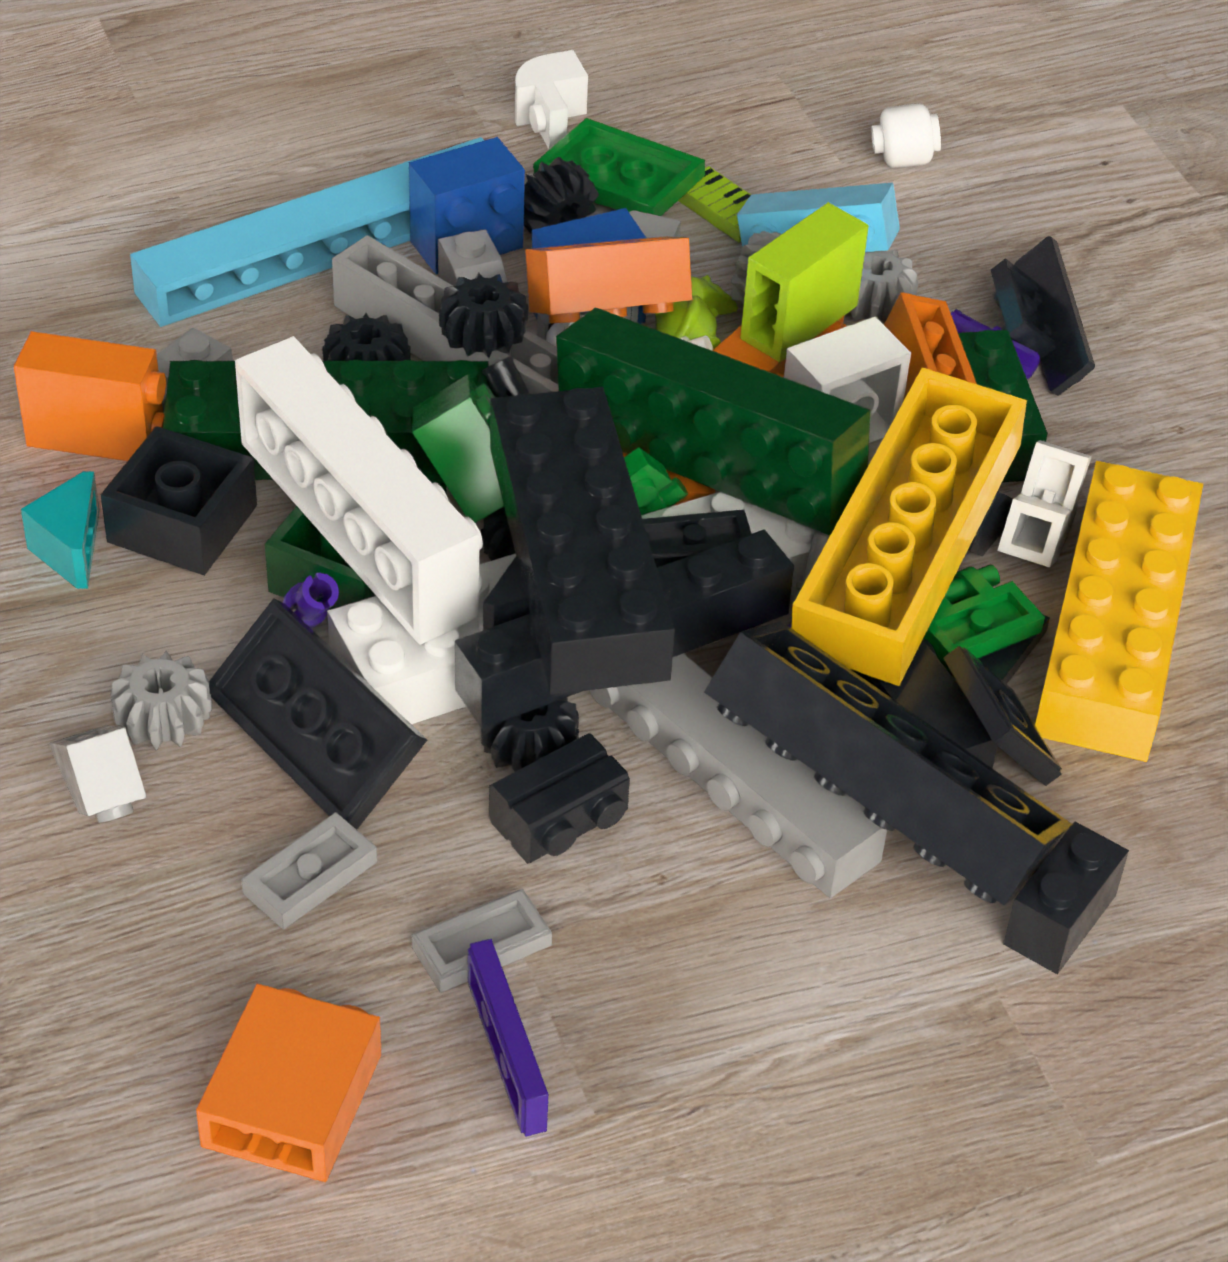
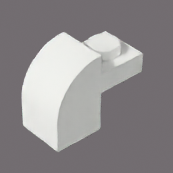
M573 50L535 57L524 63L516 73L515 123L517 126L531 124L533 131L541 134L548 149H551L567 135L568 117L587 114L588 75Z
M1041 440L1036 442L1021 494L1012 501L997 551L1050 568L1057 561L1069 535L1079 506L1077 505L1078 498L1092 456Z

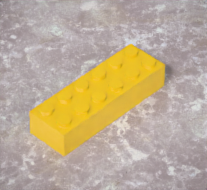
M922 367L792 605L791 629L847 668L900 686L1021 445L1027 400Z
M1096 461L1035 726L1043 738L1147 762L1160 718L1203 483L1129 468L1124 465Z

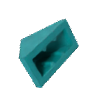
M94 471L79 473L21 509L27 549L77 589H88L100 512Z

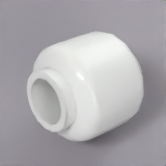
M924 104L887 107L880 116V125L871 126L874 154L883 153L884 161L890 168L928 164L933 157V153L941 149L938 116L936 113L930 114Z

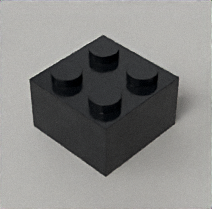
M156 426L100 494L107 543L205 576L257 507L254 458Z

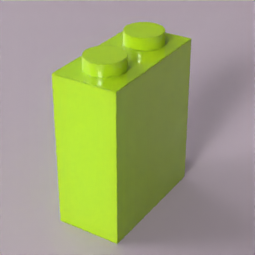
M828 202L748 257L740 339L776 361L782 362L786 359L787 348L813 339L857 307L869 225Z

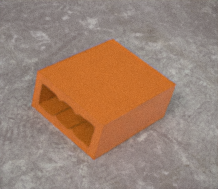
M30 332L14 364L26 446L128 461L156 426L163 428L165 412H163L162 401L166 390L165 373L158 370L156 349Z
M257 983L196 1109L201 1147L326 1183L382 1055L380 1017L368 1014L363 1009L353 1005L338 1006L309 998L294 989H276Z

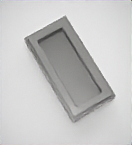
M522 888L412 934V949L438 991L442 993L468 982V949L471 943L492 939L503 967L552 946V931Z

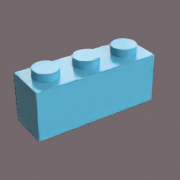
M892 182L751 194L737 214L742 247L748 244L749 238L754 233L760 234L762 231L783 234L829 202L869 225L865 252L888 251L900 230L894 184Z

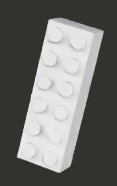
M294 336L236 359L235 369L242 445L419 645L478 618L479 591L482 589V579L479 573V550L483 546V541L475 522L469 517H463L449 502L443 488L438 483H431L417 468L411 454L405 449L400 450L386 435L380 421L374 416L369 417L356 403L349 388L344 384L339 385L326 371L319 356L315 353L310 354Z

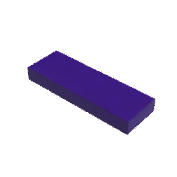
M492 939L471 943L468 949V986L520 1132L524 1133L525 1137L547 1132L549 1094Z

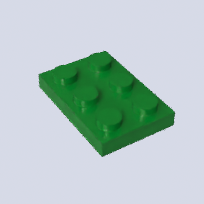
M585 118L533 163V171L535 173L538 171L541 162L550 165L557 157L562 158L566 162L573 160L577 165L582 166L589 174V179L595 184V189L599 193L596 201H594L595 203L615 210L626 208L628 212L634 210L662 216L705 176L704 159Z

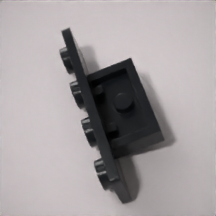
M1047 236L1018 259L1015 264H1012L1005 258L990 270L996 289L993 297L1002 311L1005 322L1002 325V329L1009 331L1012 340L1038 352L1049 390L1056 396L1061 395L1095 368V363L1058 242L1051 236Z

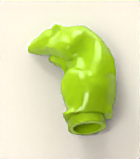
M709 275L702 278L691 276L692 300L673 302L674 311L655 313L656 330L677 338L687 336L690 340L706 335L711 341L712 348L715 349L721 343L720 338L716 337V317L736 312L738 310L737 303L718 284L712 283Z

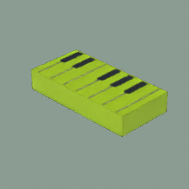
M708 166L705 168V176L678 201L738 243L741 242L737 214L751 194Z

